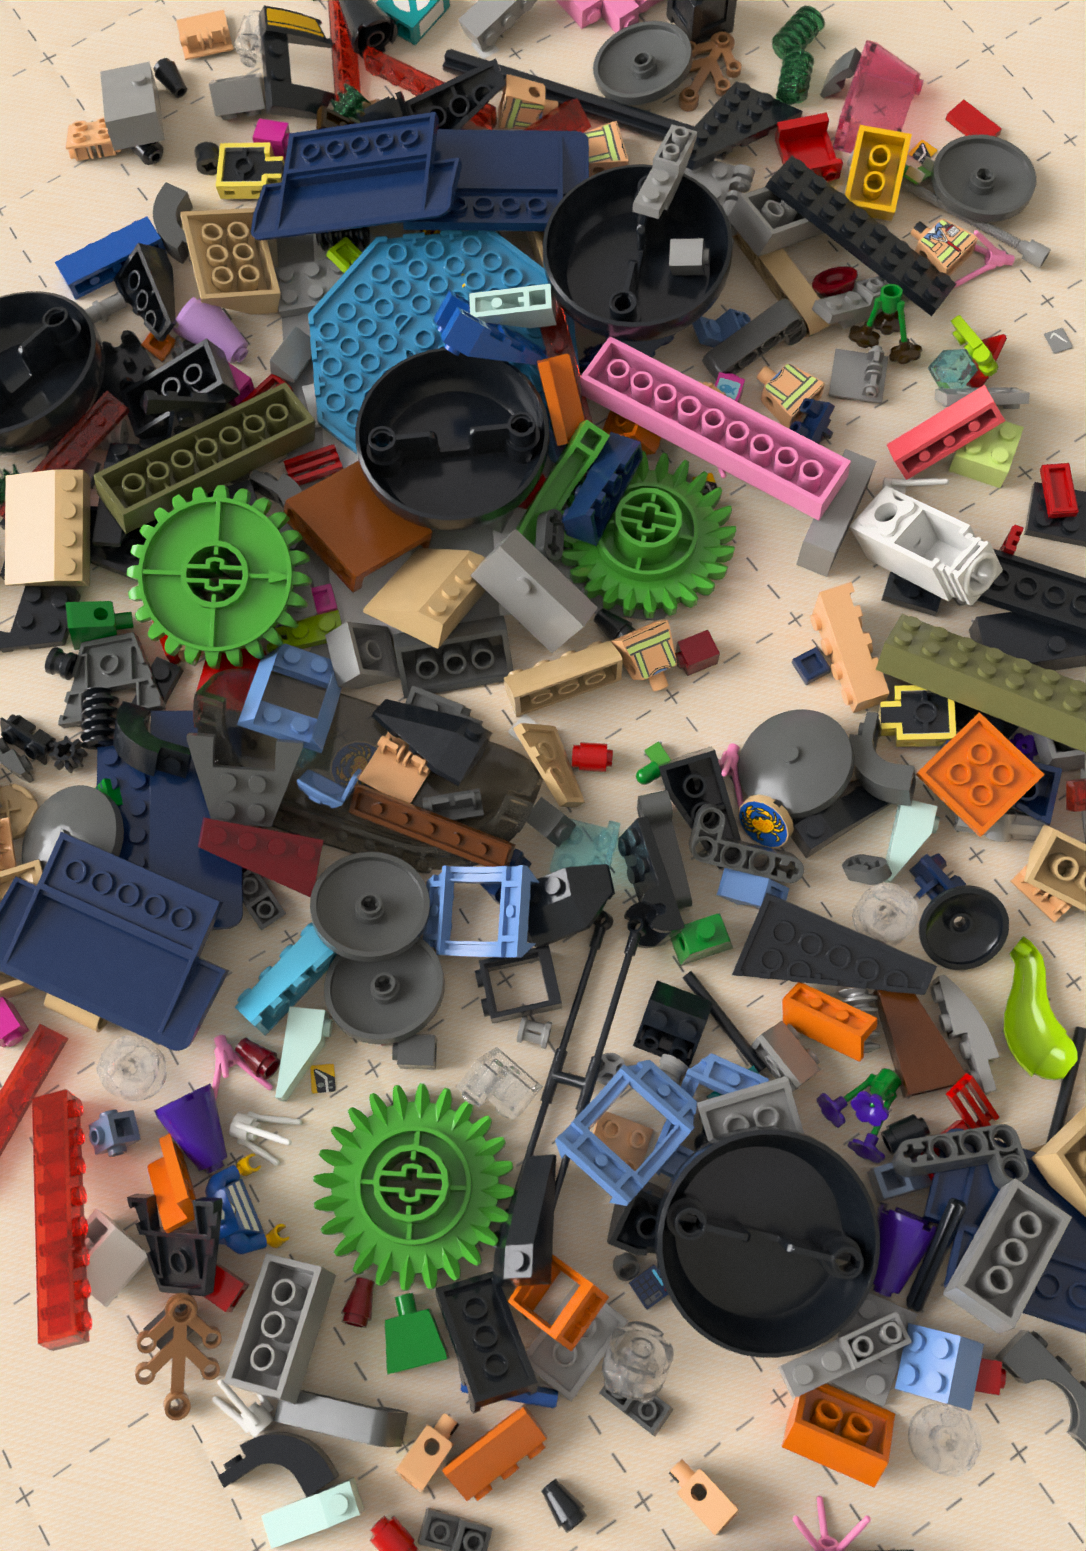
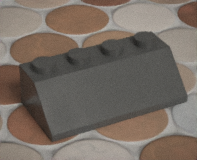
M504 615L459 623L438 649L406 633L393 634L394 649L404 699L408 698L412 685L432 693H440L503 682L504 677H507L513 671Z

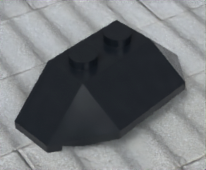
M609 865L565 867L537 879L539 883H531L527 942L535 943L534 946L536 948H541L589 929L602 912L607 900H610L615 894Z

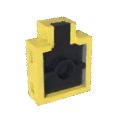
M220 143L216 189L220 199H259L263 185L282 182L285 165L283 156H274L271 143Z
M916 685L895 686L894 701L880 702L881 736H896V747L942 746L946 740H951L956 735L955 702Z

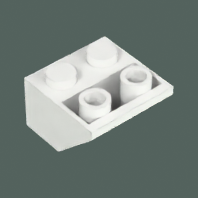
M97 1208L51 1258L72 1280L105 1307L114 1300L148 1261L147 1252L114 1220Z

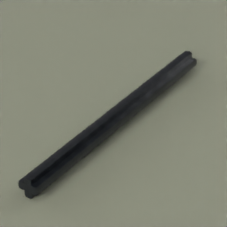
M450 49L446 51L444 56L443 71L460 76L489 61ZM498 64L504 80L508 74L542 83L545 86V99L558 101V108L604 123L617 121L620 128L661 141L664 140L671 125L682 126L690 130L694 127ZM724 153L715 156V158L720 160L726 157Z

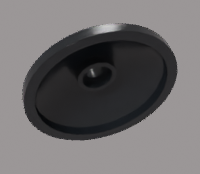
M965 885L953 887L937 895L923 911L918 930L920 943L930 959L942 967L953 970L976 968L991 960L1003 947L1009 932V917L1002 902L992 892L978 886ZM957 917H962L959 922H954Z

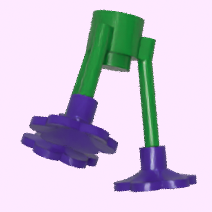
M886 1068L881 1069L877 1076L870 1074L863 1083L844 1097L839 1096L833 1101L827 1094L822 1093L816 1098L824 1117L837 1128L846 1123L841 1110L847 1107V1103L851 1100L850 1104L856 1111V1117L861 1122H869L874 1127L871 1133H867L864 1142L859 1139H853L849 1141L848 1147L861 1158L869 1159L874 1163L884 1161L885 1155L875 1147L879 1140L877 1135L884 1120L889 1116L890 1106L896 1099V1091L901 1085L899 1076ZM869 1086L871 1087V1088H870V1092H871L872 1095H870L868 1092L864 1091V1090L867 1089Z

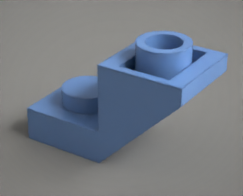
M730 308L716 320L701 317L692 325L700 344L714 348L748 324L751 319L746 313Z
M724 868L717 895L737 905L755 906L760 909L766 893L786 900L790 888L769 878Z

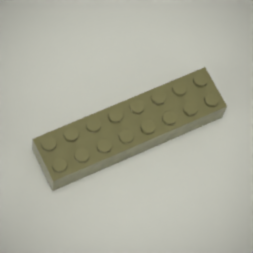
M285 382L94 474L97 494L127 534L155 520L154 511L159 507L168 513L174 510L172 504L174 496L179 494L187 502L193 501L192 494L195 488L202 487L209 493L215 490L218 485H225L315 440V419Z
M904 614L900 616L884 643L876 670L1086 753L1085 682L1065 677L1054 670L1034 665L1026 659L1013 657L997 648L987 647L975 642L971 638L961 637L948 632L942 627H935L922 622L916 617Z

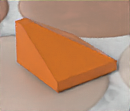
M150 332L141 346L163 362L174 347L175 339L168 334L165 340L161 342Z

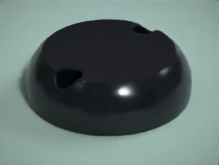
M625 165L599 172L572 188L557 204L544 232L543 264L548 284H551L556 301L577 323L606 338L610 336L619 341L629 342L651 341L673 335L687 328L701 318L719 298L726 284L732 261V231L729 219L718 199L708 188L686 174H683L668 209L663 210L659 219L633 212V202L653 165ZM671 239L704 240L706 248H710V265H705V275H672L669 267Z
M43 291L18 292L0 296L1 456L31 452L55 442L80 423L97 399L105 369L103 343L93 321L85 310L65 296Z
M445 348L415 354L402 360L385 372L372 386L362 402L355 428L358 461L367 483L377 498L388 509L404 520L418 526L444 531H463L493 523L515 510L528 498L541 478L550 442L549 423L541 396L520 370L507 361L468 357L461 352L457 356Z
M755 1126L737 1129L708 1141L681 1164L671 1178L660 1202L655 1225V1252L658 1270L671 1301L683 1318L698 1333L714 1344L741 1355L758 1358H779L796 1355L819 1346L840 1332L854 1318L864 1304L877 1272L880 1254V1232L875 1208L864 1183L854 1169L838 1153L823 1142L795 1130ZM683 1220L693 1224L684 1228L678 1221ZM835 1259H840L848 1262L846 1264L838 1266V1264L835 1262Z

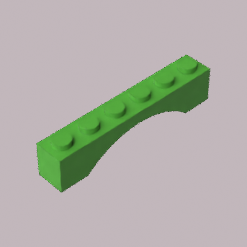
M588 420L579 423L516 527L534 547L539 514L550 509H557L558 511L562 509L568 497L595 461L610 436Z

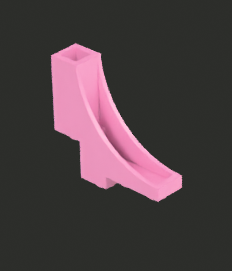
M664 0L556 1L581 29L595 23L602 17L617 33L623 28L639 23L640 13L646 12L650 7Z

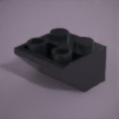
M657 980L633 1046L660 1057L663 1054L674 1056L690 1068L713 1001Z

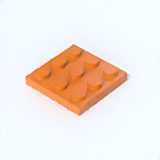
M979 712L915 775L981 837L1045 774Z

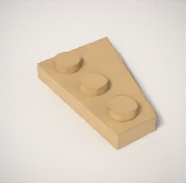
M520 723L515 726L513 730L559 807H578L585 803L556 726Z

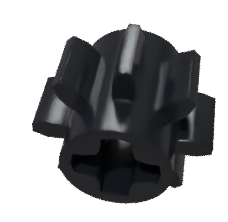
M65 736L64 740L58 743L53 742L55 746L54 752L49 753V756L53 760H57L54 766L58 770L65 766L69 773H72L73 769L77 767L83 768V757L88 756V753L84 749H80L82 742L76 739L72 743L68 736Z

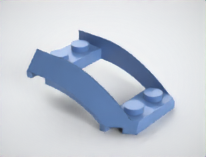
M283 644L264 656L259 662L237 725L277 739L304 741V748L322 753L342 687L337 685L331 659L288 644ZM272 671L326 689L317 719L262 701Z
M525 865L514 867L442 866V872L439 875H433L426 883L430 899V910L427 926L423 932V940L431 947H434L436 955L467 957L524 956L535 945V943H527L530 886L531 883H539V881L528 866ZM454 883L501 884L498 942L450 941Z
M711 1053L692 1068H688L681 1088L692 1097L698 1084L724 1095L768 1082L769 1079ZM666 1119L654 1150L675 1127L668 1119ZM680 1145L656 1174L660 1176L662 1173L672 1178L681 1164L694 1151Z
M651 1060L640 1061L632 1066L623 1065L588 1106L555 1139L561 1159L567 1155L613 1198L609 1203L627 1206L695 1128L693 1122L697 1101ZM629 1085L675 1125L636 1171L590 1131L593 1125Z

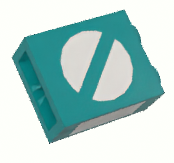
M378 0L376 2L394 20L398 28L397 36L413 45H416L450 8V0Z

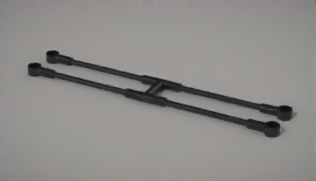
M602 910L593 923L595 928L589 944L588 958L560 1046L556 1049L540 1099L542 1103L515 1190L526 1157L533 1156L548 1106L552 1104L558 1083L581 1089L577 1107L575 1108L577 1110L575 1118L591 1101L603 1062L601 1057L632 957L636 954L640 938L648 931V923L639 916H634L628 921L627 927L630 934L624 950V961L595 1055L591 1057L586 1076L582 1077L562 1072L568 1053L566 1049L597 950H600L605 932L612 927L614 920L610 914ZM641 923L640 927L635 930L636 926ZM567 1155L562 1158L555 1181L554 1210L570 1162V1158ZM504 1223L501 1224L498 1231L494 1232L498 1239L500 1238Z

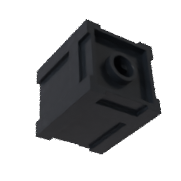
M667 0L666 16L671 23L674 22L677 27L686 33L690 41L700 44L709 41L715 33L733 32L737 0Z

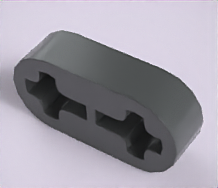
M557 509L544 511L537 518L535 548L550 562L562 557L565 527L564 523H562L563 515Z
M859 854L848 858L842 864L848 880L875 885L886 881L892 875L887 860L882 857Z

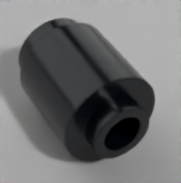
M159 142L130 147L146 165L158 163L164 151L163 146Z
M914 1114L886 1126V1130L881 1132L884 1144L891 1155L895 1154L903 1141L926 1137L930 1134L925 1120L922 1117L917 1118Z

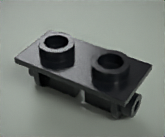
M12 714L7 720L1 717L0 725L3 739L8 744L16 745L22 749L29 758L37 759L46 765L47 753L54 752L55 746L53 742H56V739L41 729L32 735L31 733L36 730V726L21 715Z

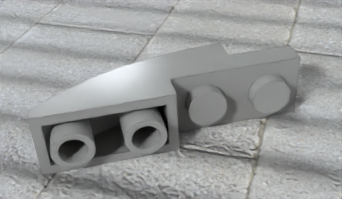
M671 125L653 158L652 169L633 202V212L659 219L663 210L668 209L688 164L697 138V131Z
M880 276L857 281L853 291L815 300L812 310L828 324L837 322L843 328L854 326L869 319L874 307L875 298L880 297L881 288L889 283Z
M940 975L932 981L933 985L930 989L933 1001L939 1004L941 1015H939L941 1029L944 1033L947 1032L949 1039L961 1037L959 1049L962 1058L968 1061L970 1068L968 1074L975 1078L985 1095L990 1094L997 1089L989 1062L999 1058L991 1033L980 1013L963 991L947 976Z
M896 1311L779 1366L778 1369L792 1399L906 1346L912 1343Z

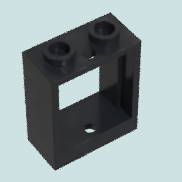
M549 945L530 949L522 957H492L478 960L480 969L475 970L478 988L484 987L486 998L481 999L484 1017L490 1016L492 1024L521 1018L523 1015L530 1016L562 1008ZM539 961L548 1001L497 1012L489 972Z

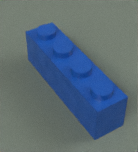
M148 216L118 231L110 233L94 243L86 245L72 254L64 256L56 261L55 264L74 299L77 300L114 281V277L138 243L165 249L161 237Z

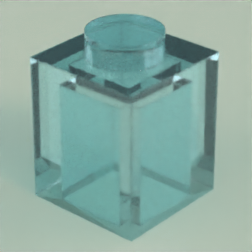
M967 349L943 350L928 367L939 389L963 388L978 371Z

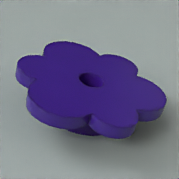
M1017 733L1014 739L1009 740L1030 761H1033L1034 757L1038 755L1033 735H1026L1024 737L1023 734Z

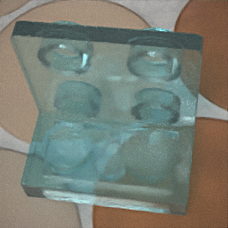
M570 819L576 826L572 830L570 837L559 848L555 847L550 873L565 867L607 864L611 868L621 823L609 820L608 827L605 828Z

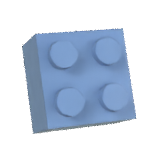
M908 1323L907 1333L912 1343L903 1346L895 1389L971 1411L984 1344L959 1335Z

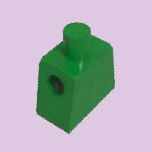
M111 601L65 602L68 630L74 650H79L82 642L117 636V630L134 628L132 612L115 613L113 602Z
M720 913L684 924L685 928L671 939L680 966L733 949Z
M413 1293L395 1297L398 1317L385 1320L387 1374L449 1359V1353L432 1310L417 1311Z

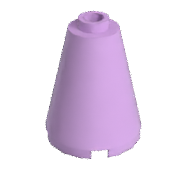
M193 297L178 314L176 322L179 323L178 328L173 327L174 332L178 336L195 345L207 338L224 351L227 361L230 363L236 361L239 363L247 356V341L221 307L202 303L200 298L197 300Z

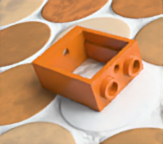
M552 1254L551 1284L517 1286L507 1302L572 1352L609 1296ZM562 1271L580 1286L554 1324L551 1325L533 1310Z

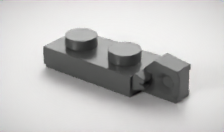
M412 685L405 704L467 718L480 725L483 724V721L469 716L472 709L467 708L465 705Z

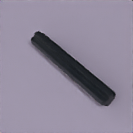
M951 1198L947 1203L935 1236L906 1298V1305L910 1309L920 1312L924 1308L965 1214L966 1204L962 1200Z

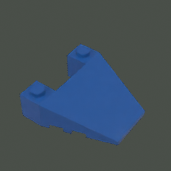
M451 290L448 291L433 318L436 325H438L437 330L442 333L441 338L443 343H445L444 348L457 356L461 352L468 357L537 365V361L550 358L545 349L520 333L513 332L501 324L485 323L471 315L470 302Z

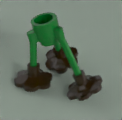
M887 284L881 288L880 297L875 298L874 307L868 321L862 326H852L848 337L861 348H872L879 345L880 339L879 333L873 331L874 328L880 330L884 335H890L893 331H900L901 339L899 340V345L891 348L889 359L892 362L898 361L899 364H907L921 357L922 347L914 345L907 338L904 313L905 301L901 300L902 288L895 284Z

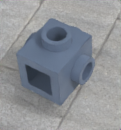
M109 1110L99 1114L100 1119L89 1125V1139L94 1147L95 1155L108 1153L109 1157L119 1156L127 1152V1147L141 1140L134 1110L124 1112Z

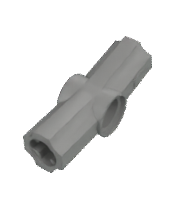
M1010 808L983 835L998 842H1010L1012 838L1035 841L1045 823ZM955 814L954 829L956 831H963L975 834V832L958 815Z

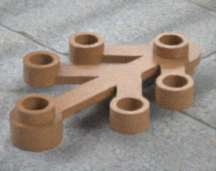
M718 32L711 37L710 41L700 44L690 41L693 58L698 54L710 52L708 57L693 60L690 72L697 70L699 72L690 87L684 88L679 94L678 104L682 110L690 112L698 107V92L709 74H711L714 81L715 93L717 95L723 96L729 90L731 83L723 77L717 62L720 57L723 58L726 64V74L728 77L737 78L741 74L742 65L738 60L734 59L731 52L735 44L731 34Z
M177 1293L171 1296L165 1305V1316L151 1330L140 1332L136 1338L138 1350L142 1353H150L156 1348L157 1341L173 1327V1338L149 1362H141L136 1366L135 1377L136 1381L141 1385L150 1384L155 1379V1374L172 1358L170 1393L166 1395L163 1407L166 1416L174 1421L185 1418L191 1409L189 1397L184 1392L186 1357L200 1369L202 1377L206 1380H213L220 1373L217 1359L207 1357L187 1338L188 1325L201 1336L206 1348H216L222 1341L220 1330L215 1326H209L197 1315V1302L188 1293ZM179 1304L187 1305L183 1312H176L175 1308ZM211 1333L217 1334V1337H216L215 1340H213V1341H207V1340H206V1337H207L209 1334H211ZM144 1338L152 1339L151 1344L148 1346L141 1345V1341ZM210 1364L215 1365V1369L212 1372L204 1371L206 1366ZM148 1369L151 1371L147 1377L139 1376L142 1370ZM179 1398L182 1400L178 1406L170 1405L174 1399Z

